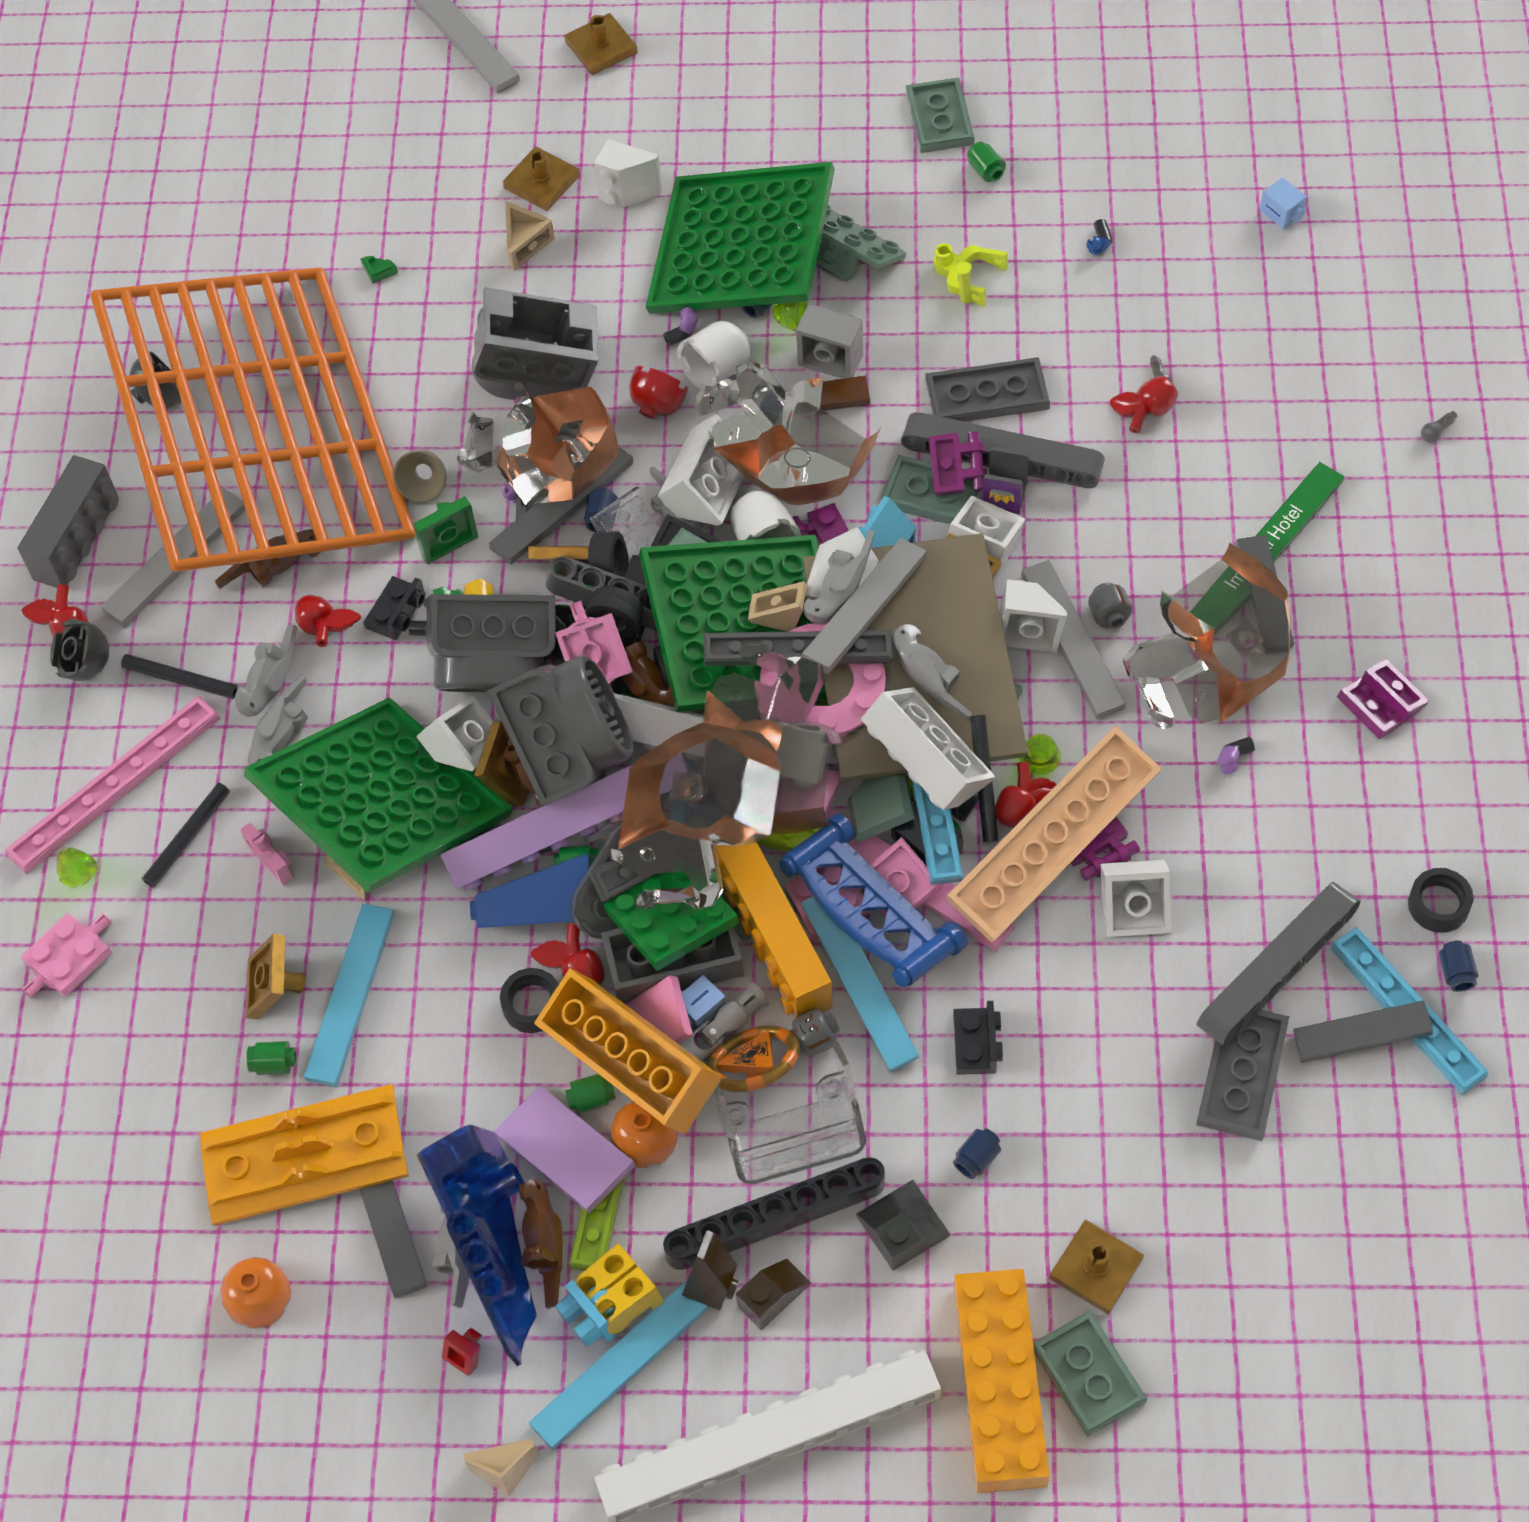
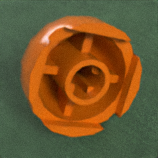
M634 1101L624 1105L615 1114L611 1125L612 1144L632 1159L637 1168H647V1165L655 1163L659 1165L665 1162L674 1152L678 1141L677 1130L663 1125Z
M260 1257L242 1259L233 1265L223 1277L220 1288L222 1305L230 1318L236 1323L247 1325L248 1328L254 1329L269 1326L280 1319L285 1312L284 1308L288 1300L290 1301L291 1298L290 1282L282 1269L269 1259Z

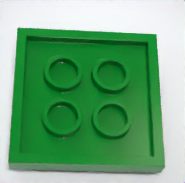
M686 859L677 862L604 903L606 914L657 971L739 924L738 915ZM649 893H651L652 896H657L659 900H656L655 902L651 898ZM699 901V908L692 907L686 903Z

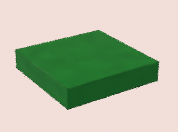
M466 496L413 523L421 556L427 565L479 537L472 506Z

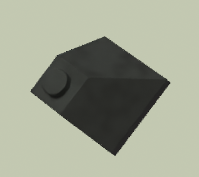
M914 1180L909 1181L856 1213V1217L892 1271L950 1236L949 1231Z

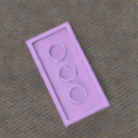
M541 1085L494 1131L495 1136L588 1214L635 1167L632 1159Z

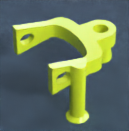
M946 243L937 245L934 250V271L941 276L947 277L948 291L959 295L960 300L965 304L972 301L985 307V288L970 285V271L972 269L970 263L976 259H981L1006 271L1008 268L1007 252L970 245L958 255L953 253L951 245Z

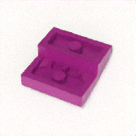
M1387 659L1367 669L1362 678L1342 688L1337 695V698L1378 739L1397 729L1429 702Z

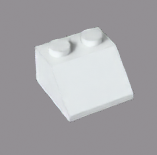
M609 139L606 141L594 162L599 200L624 208L660 196L662 184L658 154Z
M971 496L951 522L947 536L949 533L956 537L983 533L987 554L1002 561L1000 571L1006 563L1026 519Z
M1007 579L999 611L1006 646L1057 653L1067 611L1038 583Z
M471 695L435 719L416 737L436 762L473 771L478 766L493 720L476 698Z
M1165 860L1100 864L1101 895L1107 937L1172 933L1170 870Z

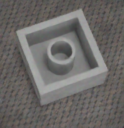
M808 304L796 329L798 366L842 379L853 377L863 357V320L853 315H845L825 307Z

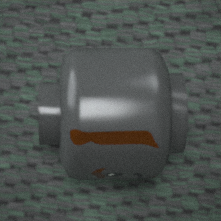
M1109 582L1102 583L1095 587L1089 596V608L1096 624L1100 627L1119 628L1131 616V603L1125 589L1120 585Z
M814 1008L793 1019L792 1029L789 1031L794 1033L799 1041L800 1054L805 1052L806 1055L814 1057L836 1045L835 1033L839 1032L840 1029L832 1013L825 1015L820 1008Z

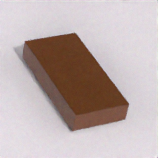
M866 375L809 383L813 412L870 405Z

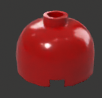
M636 366L631 376L629 392L633 403L640 407L639 413L648 418L655 419L656 415L667 416L676 412L686 398L688 387L685 385L681 389L678 387L681 381L653 368H650L648 373L642 372L643 366Z

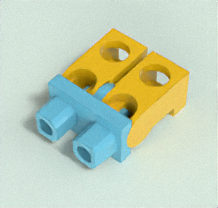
M617 1243L581 1273L575 1282L571 1280L565 1285L569 1294L555 1307L568 1324L582 1313L587 1317L573 1328L577 1336L587 1347L601 1337L609 1343L616 1337L615 1334L624 1330L634 1318L649 1307L652 1310L656 1309L664 1301L656 1286L636 1265L622 1246Z

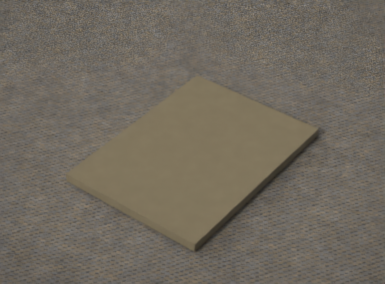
M984 534L913 542V544L927 550L926 558L865 631L891 630V635H893L899 626L905 624L919 629L921 635L916 639L917 643L930 648L941 657L945 665H953L961 672L957 683L948 691V694L972 712V716L986 715L990 762L1027 757L1028 748ZM894 545L871 548L878 559V564ZM816 555L803 557L806 584ZM892 648V663H883L886 676L885 691L914 687L973 751L970 720L966 721L946 708L915 684L904 671L898 656ZM837 664L829 674L822 672L827 705L830 706L841 702L849 695L853 687L854 676L847 664ZM866 725L847 733L846 737L834 739L841 782L908 773L901 763L889 756L888 749L884 744L869 734Z

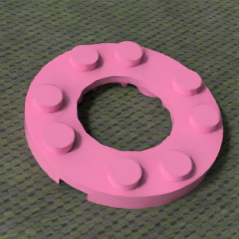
M828 623L807 624L789 632L822 631ZM883 663L847 664L854 676L853 687L849 695L841 702L830 706H815L805 702L796 693L792 684V675L797 665H762L760 685L763 701L775 717V721L795 735L812 740L843 738L847 736V733L856 730L860 726H865L861 717L882 692H885L886 676Z

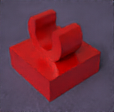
M472 1327L463 1336L452 1329L444 1338L441 1358L469 1377L478 1365L480 1344L477 1342L481 1339L482 1334Z

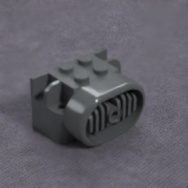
M484 287L483 307L479 310L477 317V329L474 334V356L471 365L474 378L484 390L500 398L524 400L530 399L529 396L545 395L588 386L599 361L596 305Z
M431 594L424 600V607L427 608V626L425 627L427 649L431 656L434 657V687L439 691L486 692L527 671L545 666L544 657L554 649L555 595Z
M579 655L558 666H541L488 690L542 807L596 782L602 777L605 770L628 760L633 754L631 733L615 696L598 665L586 655Z

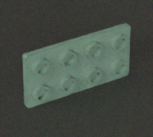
M828 205L816 264L848 281L852 279L859 259L876 269L905 259L907 252L900 249L897 243L882 239L877 236L874 230L861 227L854 223L853 218L838 214Z

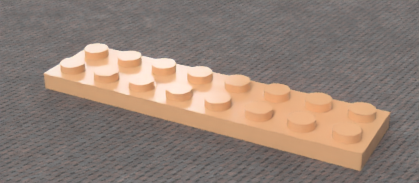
M1115 725L945 899L993 943L1162 768Z

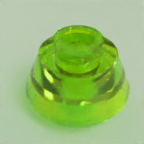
M806 301L775 304L773 307V317L780 326L796 331L808 303Z
M1036 734L1026 740L1028 756L1019 758V762H1029L1030 773L1045 775L1053 772L1059 766L1061 751L1050 736Z
M65 848L59 851L57 855L56 873L60 876V882L66 886L76 888L77 885H85L99 871L97 861L91 855L81 850Z

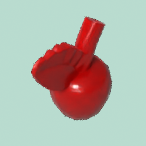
M1156 376L1143 383L1138 389L1137 394L1134 392H1124L1111 398L1109 403L1119 415L1133 417L1129 430L1133 433H1140L1148 413L1156 417L1163 416L1173 407L1178 397V390L1167 377Z
M63 584L57 586L56 602L46 598L37 599L35 602H30L21 610L28 620L40 625L49 624L53 637L56 633L61 634L66 626H62L65 621L77 619L89 622L82 609L76 606L68 607L69 586Z
M311 594L301 597L294 608L298 626L306 634L316 635V645L319 647L327 646L329 631L332 633L346 631L361 619L359 613L350 609L334 610L324 598Z
M1029 762L1017 763V786L1009 785L1004 787L997 798L995 806L996 818L1002 825L1013 829L1057 785L1054 781L1044 777L1030 780Z
M576 924L567 925L566 943L548 940L531 951V957L542 966L552 969L561 968L563 977L571 968L593 979L599 985L605 979L604 967L599 955L589 948L580 950V929Z

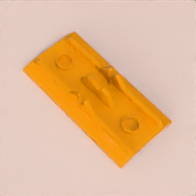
M390 1084L201 1132V1152L212 1225L216 1226L409 1177L394 1085Z

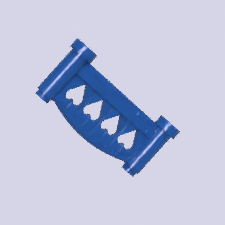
M835 813L827 820L831 825L819 829L784 854L782 860L779 861V867L786 876L791 877L792 875L796 876L799 874L815 900L839 928L863 948L895 968L892 972V977L901 987L912 985L949 955H957L968 945L967 936L958 924L947 921L936 929L879 875L872 866L857 854L848 844L854 839V828L850 821L842 814ZM841 867L842 870L838 884H828L825 876L819 875L816 869ZM863 888L864 893L861 905L859 907L851 906L848 903V898L842 897L839 894V890ZM885 910L887 913L883 928H874L870 920L862 917L861 912ZM908 932L909 938L906 950H896L893 942L887 941L884 934Z

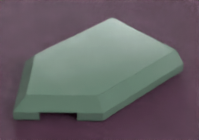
M898 774L863 779L848 798L856 843L915 819L905 775Z

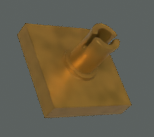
M611 13L604 16L594 15L590 18L588 24L564 35L566 44L591 75L638 53L637 45Z
M535 146L502 182L504 189L548 211L580 177L579 168Z
M589 546L528 547V559H550L552 561L559 556L571 559H588Z
M501 721L492 722L478 766L474 769V777L513 807L524 806L528 790L522 789L514 772L512 762H508L504 755L505 748L508 746L507 733Z
M273 933L248 958L246 1018L258 1020L284 995V990L298 994L304 990L306 983L305 974L284 970V935Z
M1085 1219L1053 1268L1049 1279L1109 1315L1143 1261L1144 1254Z

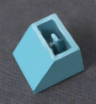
M886 496L883 497L879 505L872 507L865 526L859 527L865 539L869 530L874 531L871 548L895 545L900 538L911 543L916 542V526Z

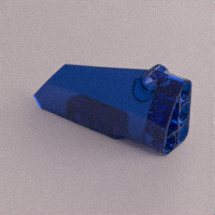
M468 1125L455 1130L424 1148L417 1154V1158L447 1219L448 1233L508 1357L518 1367L522 1364L521 1354L524 1342L537 1317L525 1267L521 1265L522 1254L510 1197L519 1192V1186L524 1180L513 1163L510 1162L501 1167L508 1161V1158L495 1132L475 1125Z

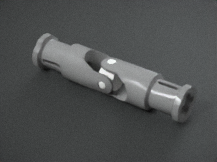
M753 982L746 985L747 989L735 1000L730 999L719 1008L712 1022L709 1020L702 1023L692 1031L693 1036L679 1045L703 1062L723 1044L726 1036L739 1031L749 1022V1017L760 1007H767L770 1004L766 994L758 985ZM699 1032L704 1043L712 1046L710 1049L702 1050L695 1045L694 1037Z

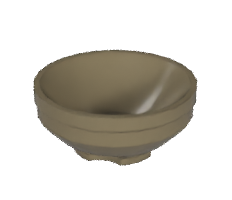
M418 449L409 451L399 458L393 470V479L397 490L406 499L412 502L426 503L434 500L441 494L446 485L447 473L443 462L438 456L430 451ZM426 464L430 467L432 471L430 479H422L418 476L416 471L418 465Z

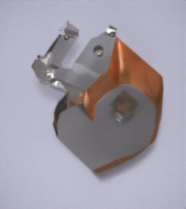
M521 382L514 384L516 402L506 418L502 437L503 446L492 450L493 419L477 417L472 411L468 420L470 426L465 446L458 450V462L477 473L497 466L502 476L525 505L575 499L607 470L620 453L611 418L597 392L592 387L531 397Z
M744 644L738 652L743 660L777 672V681L773 686L736 673L719 676L712 690L707 691L703 723L729 727L773 749L780 771L751 760L732 746L712 738L700 743L697 771L708 791L730 814L743 824L747 823L749 829L755 832L791 834L829 826L831 824L825 815L824 801L832 744L846 742L842 740L837 731L829 726L806 720L825 683L823 666L809 657L788 658L768 650L767 645Z
M701 722L673 735L640 757L629 768L618 850L610 849L611 859L617 861L625 868L632 869L639 875L683 872L687 874L691 881L687 888L644 890L637 897V906L639 908L652 909L655 904L686 903L694 907V909L715 905L724 889L715 845L742 847L756 843L765 836L771 835L780 773L773 749L737 730L726 726Z

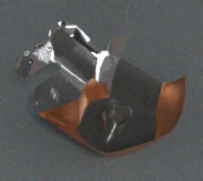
M752 361L736 366L735 374L712 387L705 386L696 394L695 407L700 416L734 404L742 406L745 412H738L713 426L711 433L708 430V437L714 442V451L722 455L746 479L762 490L774 493L780 500L790 505H804L840 496L866 461L880 431L879 429L872 436L864 438L821 409L819 405L821 403L823 377L799 381L789 390L785 391L765 365Z
M1229 543L1221 560L1171 596L1161 589L1160 607L1162 616L1173 633L1132 646L1122 660L1127 676L1133 678L1140 686L1149 706L1147 714L1157 727L1166 729L1174 726V717L1160 685L1161 680L1164 678H1173L1189 716L1197 719L1204 725H1211L1216 722L1222 723L1285 676L1289 661L1291 628L1288 591L1275 574L1263 563Z

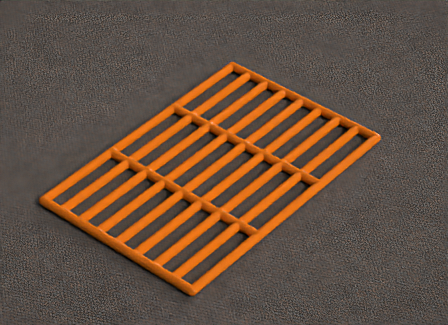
M317 267L93 290L91 292V301L172 571H188L410 540L416 537L404 496L400 494L395 486L393 479L394 467L323 268ZM316 279L341 352H324L300 282L301 280ZM289 282L313 355L297 356L273 283ZM245 286H262L285 358L269 360ZM234 288L257 361L241 363L217 289ZM206 290L229 364L212 366L189 292ZM178 293L200 368H183L161 295ZM150 297L172 371H154L133 298ZM121 299L143 374L126 376L104 301ZM329 364H346L371 436L370 439H354ZM318 367L343 442L326 443L301 368ZM290 370L315 444L314 446L298 447L273 371ZM262 373L286 449L269 451L245 374ZM216 377H234L258 453L240 454ZM205 379L228 452L226 457L211 458L188 384L189 380ZM176 382L199 460L182 462L159 384ZM147 385L170 464L152 465L129 387ZM360 451H376L402 529L385 530L359 454ZM347 453L374 533L357 535L331 455ZM319 457L345 537L328 539L302 459ZM290 460L316 541L299 543L273 462ZM262 465L287 545L269 546L244 466ZM233 468L258 549L240 551L215 470ZM203 471L228 553L210 555L186 473ZM174 475L198 557L180 559L156 477Z

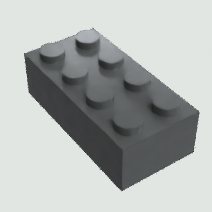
M73 455L17 547L34 581L57 588L59 584L68 585L75 578L78 566L83 558L89 554L91 544L97 534L102 532L107 517L111 511L115 510L118 504L119 497L105 464Z
M734 927L658 971L620 928L601 933L615 995L624 1004H627L669 975L678 977L681 991L686 990L702 975L712 984L744 976L743 959Z

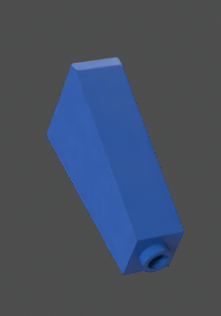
M590 853L578 855L477 893L474 896L475 901H470L471 920H476L477 928L574 921L571 913V902L574 892L591 866Z

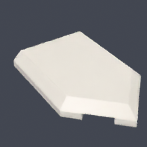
M858 527L819 545L807 582L805 600L808 598L816 600L820 597L824 577L830 569L828 559L836 549L852 553L854 558L861 553L865 538ZM872 549L870 550L859 586L878 565V559Z

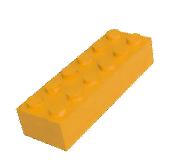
M747 823L711 838L713 851L709 852L713 863V866H711L713 876L718 884L724 883L727 890L724 892L725 898L732 909L737 908L741 916L738 919L745 936L751 934L754 944H752L754 954L759 962L764 961L767 965V978L773 989L779 988L783 996L780 998V1002L786 1015L792 1014L795 1019L814 1008H820L823 1012L832 1009V982Z
M569 968L534 1022L540 1029L663 1125L684 1134L687 1133L722 1079L719 1074L593 979Z
M1024 1269L954 1274V1295L976 1493L1048 1487L1050 1476Z

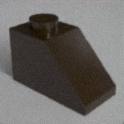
M706 1231L682 1296L720 1310L725 1298L730 1300L733 1298L739 1280L733 1278L738 1265L713 1232Z
M786 1258L760 1270L736 1293L737 1306L762 1330L798 1297L811 1282Z

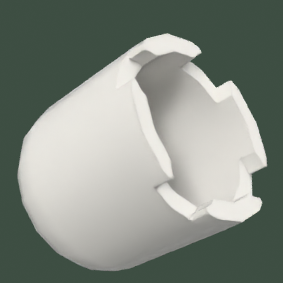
M718 321L681 342L677 347L678 359L683 357L684 363L687 366L683 372L691 383L700 390L708 388L710 392H713L747 365L751 350L748 336L742 329L728 321Z
M764 490L753 491L745 494L733 506L730 521L737 540L801 536L795 521L783 502L774 493Z

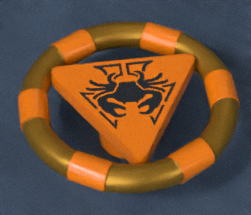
M757 1026L744 1030L723 1042L710 1057L708 1067L722 1077L717 1085L721 1090L729 1092L754 1091L774 1083L792 1069L799 1058V1041L795 1034L786 1028ZM771 1038H777L788 1046L786 1054L776 1067H774ZM744 1044L743 1046H741L740 1048H738L737 1050H735L734 1052H732L731 1054H729L732 1050H734V1049L737 1048L738 1046ZM720 1071L730 1073L742 1072L746 1074L747 1079L732 1080L724 1076Z

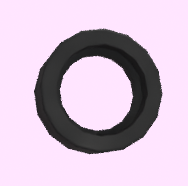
M619 531L594 533L588 548L589 565L625 578L629 560L623 535Z
M1448 868L1429 869L1422 872L1414 881L1408 897L1409 912L1414 921L1427 930L1450 932L1458 929L1466 921L1474 901L1473 890L1467 879L1456 871ZM1430 886L1448 888L1457 895L1460 901L1459 908L1455 913L1449 915L1432 912L1422 902V892Z
M538 968L518 970L507 978L501 988L499 998L503 1015L510 1026L520 1032L533 1034L543 1030L534 1024L539 1014L525 1016L515 1011L512 1003L515 994L524 987L536 985L546 988L551 997L559 985L552 974Z

